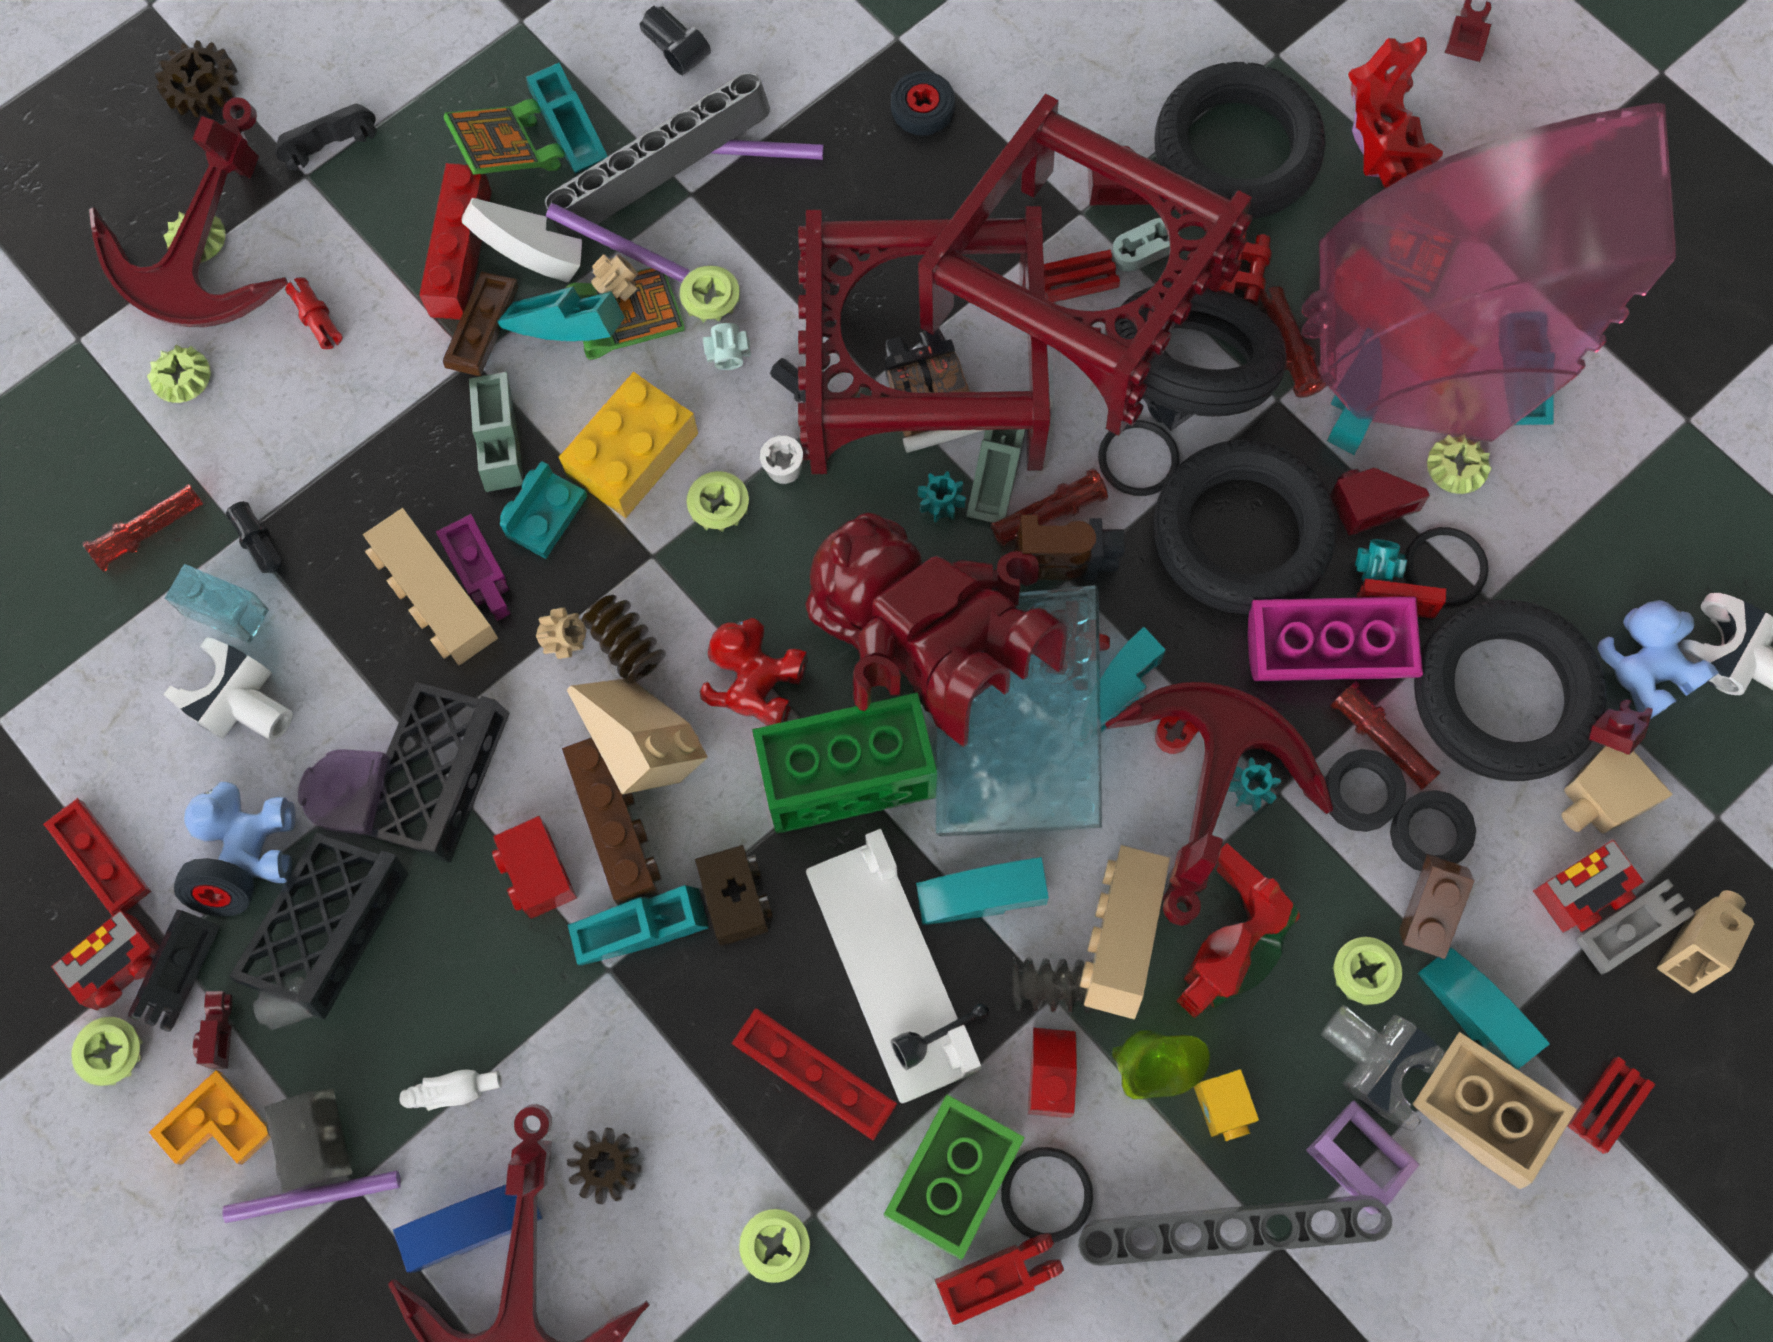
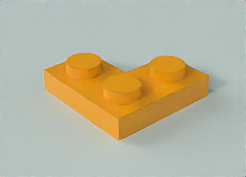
M217 1070L148 1132L173 1162L179 1165L187 1161L212 1136L237 1164L243 1165L276 1134L227 1077Z

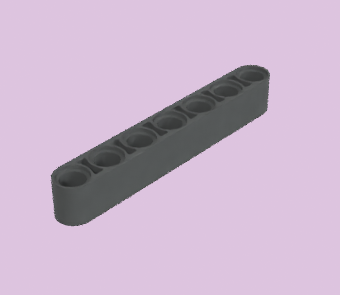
M744 73L736 76L555 189L545 199L547 210L550 204L554 203L586 220L599 224L761 122L770 113V105L759 75ZM552 220L559 234L574 238L581 235V233Z
M1369 1195L1108 1218L1089 1222L1079 1237L1078 1247L1082 1257L1092 1265L1105 1266L1375 1242L1389 1234L1392 1228V1216L1390 1210L1379 1199ZM1367 1206L1377 1207L1381 1214L1379 1225L1371 1230L1362 1229L1357 1222L1359 1211ZM1321 1210H1328L1334 1213L1336 1218L1333 1230L1326 1234L1315 1232L1311 1226L1314 1214ZM1276 1214L1288 1217L1291 1223L1288 1234L1281 1238L1272 1237L1266 1232L1268 1219ZM1231 1218L1242 1221L1246 1226L1244 1237L1236 1242L1227 1241L1220 1234L1222 1224ZM1193 1223L1200 1229L1201 1237L1195 1245L1185 1246L1176 1239L1175 1232L1181 1224ZM1139 1227H1148L1155 1233L1157 1241L1152 1248L1141 1250L1132 1243V1232ZM1094 1231L1105 1232L1111 1238V1249L1103 1254L1093 1252L1087 1244L1088 1235Z

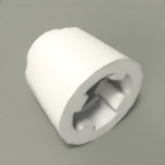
M776 436L764 443L760 450V461L762 467L773 481L780 484H788L795 481L801 473L803 450L794 438Z

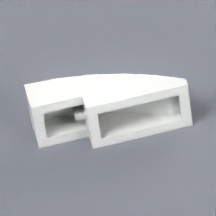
M476 198L471 199L462 216V223L485 243L518 264L542 275L569 283L580 267L582 239L547 231V217Z

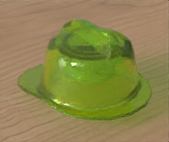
M1141 1030L1131 1035L1122 1046L1114 1047L1112 1049V1057L1117 1062V1068L1122 1076L1121 1086L1124 1093L1132 1099H1146L1182 1094L1196 1086L1207 1071L1210 1052L1206 1044L1195 1036H1164L1153 1030Z

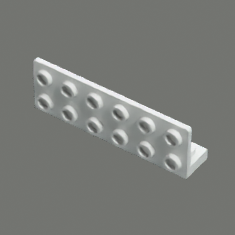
M878 829L865 835L866 845L812 866L806 870V874L900 1103L904 1104L980 1072L981 1064L964 1025L948 1031L947 1035L928 1044L925 1058L909 1070H905L901 1066L892 1049L891 1039L902 1033L911 1031L924 1037L958 1018L897 876V865L882 830Z

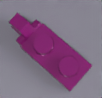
M470 514L436 531L471 600L474 599L477 607L487 603L496 621L510 615L511 613L501 594L509 591L506 584L507 580L472 515Z

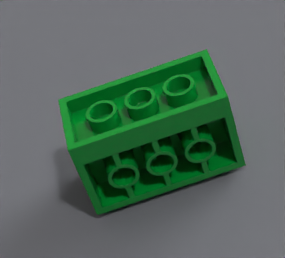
M918 693L872 702L865 711L854 706L752 729L768 807L776 834L936 798L937 769Z

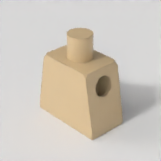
M1603 745L1564 788L1566 795L1573 801V804L1564 810L1561 816L1566 825L1575 832H1580L1588 824L1592 823L1599 832L1605 834L1653 809L1673 794L1634 751L1628 755Z
M1725 890L1720 893L1719 897L1713 898L1696 910L1695 914L1686 920L1656 969L1693 994L1731 971L1754 926L1752 918L1742 912L1746 905L1744 898L1733 891Z

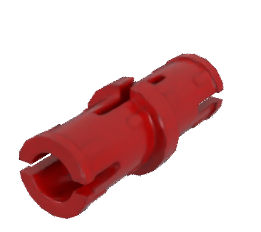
M304 277L294 279L301 290L300 292L295 289L290 281L286 285L285 291L298 308L299 319L305 326H309L319 346L324 350L334 348L327 335L332 337L336 345H339L343 338L342 334L328 316V307L323 301L318 300L308 280Z

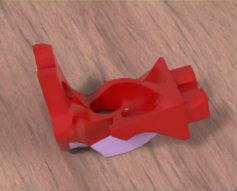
M1417 37L1415 40L1407 43H1400L1395 38H1387L1366 64L1351 69L1348 73L1351 80L1350 94L1355 103V119L1352 133L1360 151L1364 155V174L1366 176L1380 177L1384 188H1396L1402 185L1406 179H1410L1415 190H1427L1437 178L1434 166L1442 157L1443 151L1431 143H1426L1420 117L1412 116L1413 113L1405 108L1403 102L1405 93L1409 92L1413 86L1411 74L1427 52V42L1424 37ZM1396 66L1391 73L1387 74L1389 68ZM1382 117L1390 118L1392 123L1387 122Z

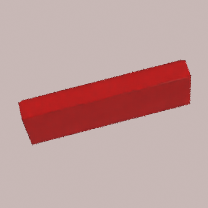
M79 798L75 799L44 823L49 833L112 916L120 910L128 911L152 892L86 804Z

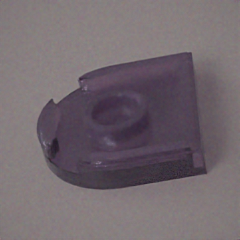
M338 749L326 753V756L319 760L312 768L308 767L305 770L299 783L298 801L308 819L320 828L328 831L371 835L389 756L383 752Z

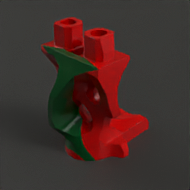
M1228 843L1220 850L1216 871L1241 895L1248 921L1216 930L1203 941L1184 977V980L1190 986L1176 1000L1193 1018H1196L1209 1004L1216 1008L1227 1000L1244 994L1258 986L1279 961L1283 952L1284 938L1288 930L1300 918L1298 909L1283 893L1279 883L1273 878L1268 879L1263 876Z

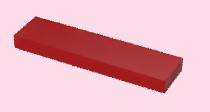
M755 1008L732 1042V1045L872 1141L875 1140L897 1106L896 1102L757 1008Z

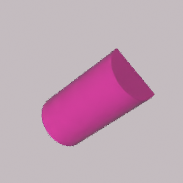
M1416 597L1253 600L1248 618V656L1252 677L1255 681L1419 678L1423 675Z

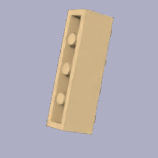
M403 508L363 534L371 546L365 551L378 570L386 566L392 574V577L386 581L400 600L408 596L414 604L408 611L421 629L428 625L431 627L436 635L430 641L444 659L451 655L460 666L498 639L491 625Z
M1121 845L1116 861L1108 859L1102 883L1110 885L1108 894L1100 893L1095 917L1102 919L1101 928L1093 926L1087 949L1088 952L1095 953L1093 963L1085 962L1079 986L1087 989L1084 1006L1131 1019L1136 1018L1144 995L1170 861L1169 857Z

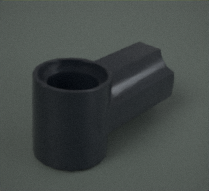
M652 6L645 12L642 21L639 23L641 32L663 51L667 62L679 75L683 76L711 54L710 45L703 34L692 26L687 29L663 6Z

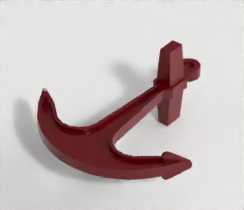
M235 97L226 102L223 107V117L227 123L223 125L215 120L201 116L192 139L206 152L205 155L209 166L167 253L159 262L148 267L134 266L126 256L118 238L101 218L96 208L89 209L93 242L106 277L119 294L130 304L160 321L184 327H210L225 324L239 319L263 305L288 284L287 279L282 277L249 284L225 294H210L201 286L198 277L200 261L227 174L235 171L240 175L251 178L259 159L256 152L247 144L248 141L243 132L254 126L257 120V112L254 106L244 98ZM244 109V115L236 119L237 112Z
M1186 682L1156 689L1134 701L1120 714L1105 723L1107 729L1142 725L1168 716L1181 717L1190 721L1198 728L1204 739L1205 754L1189 843L1177 852L1175 865L1168 874L1162 900H1165L1163 911L1166 918L1173 924L1180 926L1187 925L1193 921L1201 910V903L1197 894L1207 887L1209 874L1217 865L1223 843L1222 838L1212 834L1242 753L1251 749H1262L1273 753L1281 759L1309 800L1325 814L1333 811L1325 778L1310 748L1297 730L1280 713L1258 698L1235 688L1205 682ZM1183 902L1187 907V912L1180 911L1176 904Z
M530 1104L519 1111L514 1120V1130L523 1141L511 1150V1160L508 1163L505 1195H515L517 1200L499 1312L494 1324L489 1329L477 1334L459 1332L453 1329L426 1301L407 1289L396 1279H393L388 1285L405 1322L419 1342H562L546 1334L539 1324L536 1312L537 1194L548 1184L552 1141L541 1139L549 1133L553 1123L549 1110L543 1105ZM528 1116H535L539 1119V1130L528 1128L526 1123ZM647 1301L643 1302L641 1305L610 1319L583 1340L575 1342H622L639 1316L650 1304Z

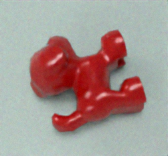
M748 618L741 622L721 624L710 639L707 655L709 661L721 669L735 671L737 673L736 679L727 692H717L709 682L703 683L699 691L701 700L710 706L731 709L742 716H754L767 726L787 722L791 712V707L788 706L790 701L782 697H776L767 703L765 698L777 682L801 684L808 665L807 652L800 649H788L783 658L775 659L761 652L765 629L757 619Z

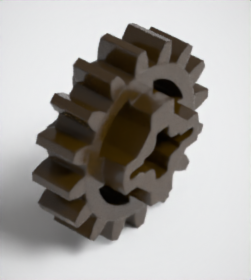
M196 40L193 48H188L185 43H182L181 52L168 51L171 59L170 61L160 60L159 64L163 71L155 73V77L159 82L156 87L171 109L176 107L180 115L183 116L190 109L194 117H199L201 110L206 109L211 115L214 114V105L218 104L224 107L226 103L223 98L225 96H235L231 86L239 85V80L235 75L238 71L224 49L218 50L212 42L204 48L200 40Z

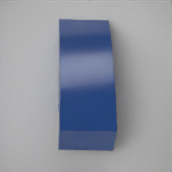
M503 1185L392 1229L406 1271L408 1273H417L455 1255H463L510 1234L517 1196L505 1195L506 1185ZM537 1203V1221H540L543 1217Z

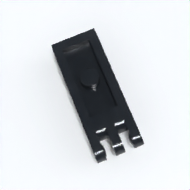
M177 909L133 1001L128 1017L139 1020L148 1005L150 1007L144 1018V1023L155 1026L162 1011H164L165 1014L160 1023V1029L170 1032L179 1017L220 926Z

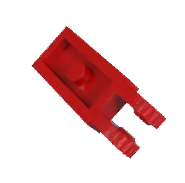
M1049 1233L1040 1234L1022 1242L1018 1247L1016 1244L934 1279L952 1325L959 1324L1035 1290V1286L1059 1276L1064 1271L1062 1262L1059 1259L1048 1260L1043 1264L1033 1267L1029 1272L1024 1263L1025 1260L1052 1248L1054 1242Z

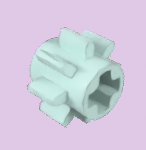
M734 323L717 324L711 328V337H703L704 354L707 357V362L714 361L715 367L720 370L739 368L743 365V356H751L747 331L739 332V326Z

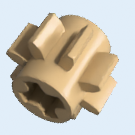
M603 254L592 266L595 277L591 280V283L600 294L611 291L615 298L620 297L626 301L637 290L636 282L633 279L638 273L623 256L617 254L614 258L609 259Z
M565 608L551 610L550 616L538 619L541 624L537 629L536 638L541 647L544 648V654L555 653L557 659L572 657V651L584 648L582 643L587 630L579 619L578 613L567 614Z

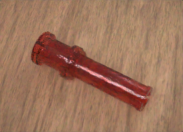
M1280 286L1271 287L1269 291L1272 297L1269 298L1268 293L1264 291L1260 295V300L1264 304L1268 316L1277 325L1284 338L1287 353L1285 370L1290 371L1295 383L1293 391L1296 397L1299 398L1315 395L1327 386L1326 376L1320 374L1314 360L1316 358L1314 348L1304 342L1284 295L1283 288Z
M1092 468L1086 471V476L1068 485L1066 483L1057 485V488L1054 490L1055 493L991 523V529L997 542L1004 546L1017 537L1021 515H1038V525H1044L1063 515L1075 516L1079 514L1080 508L1097 500L1100 502L1107 500L1108 491L1100 474Z
M188 483L181 490L153 505L124 524L122 521L119 523L115 522L112 524L110 531L92 542L87 539L82 544L97 566L104 572L109 569L108 564L127 552L132 554L137 552L141 541L170 525L196 507L203 505V503Z
M1355 681L1330 707L1333 710L1339 709L1356 726L1354 731L1358 735L1364 736L1367 734L1422 791L1441 772L1385 718L1387 715L1384 712L1385 709L1382 706L1377 707L1359 690L1361 685Z

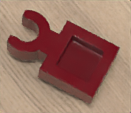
M1465 0L1460 16L1456 15L1452 24L1445 53L1480 62L1492 25L1485 23L1492 5L1491 2L1487 1L1482 11H1475L1471 7L1472 0Z
M1623 700L1618 711L1608 709L1592 726L1589 740L1630 755L1645 738L1653 709L1647 707L1643 712H1636L1630 709L1631 700Z
M206 991L204 1000L205 1020L200 1021V1031L195 1034L193 1039V1054L197 1058L196 1064L210 1069H228L232 1026L228 1025V1018L232 1010L233 998L232 995H225L224 991Z

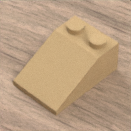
M627 678L571 685L567 689L621 794L681 783L708 758L690 723L636 682L628 683L626 682Z
M1460 1032L1412 1104L1481 1164L1518 1189H1522L1534 1181L1577 1110Z

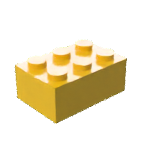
M632 372L559 456L565 474L624 518H627L699 434L694 413L635 372Z

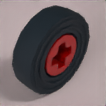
M916 71L905 75L896 83L891 93V113L896 123L906 132L915 135H931L941 131L950 123L955 112V93L950 83L941 75L930 71ZM926 97L929 101V105L924 103L921 107L917 106V100L922 101Z
M202 858L193 859L183 864L174 882V892L183 905L196 912L225 917L235 916L246 910L252 900L254 884L250 875L237 865L223 860Z

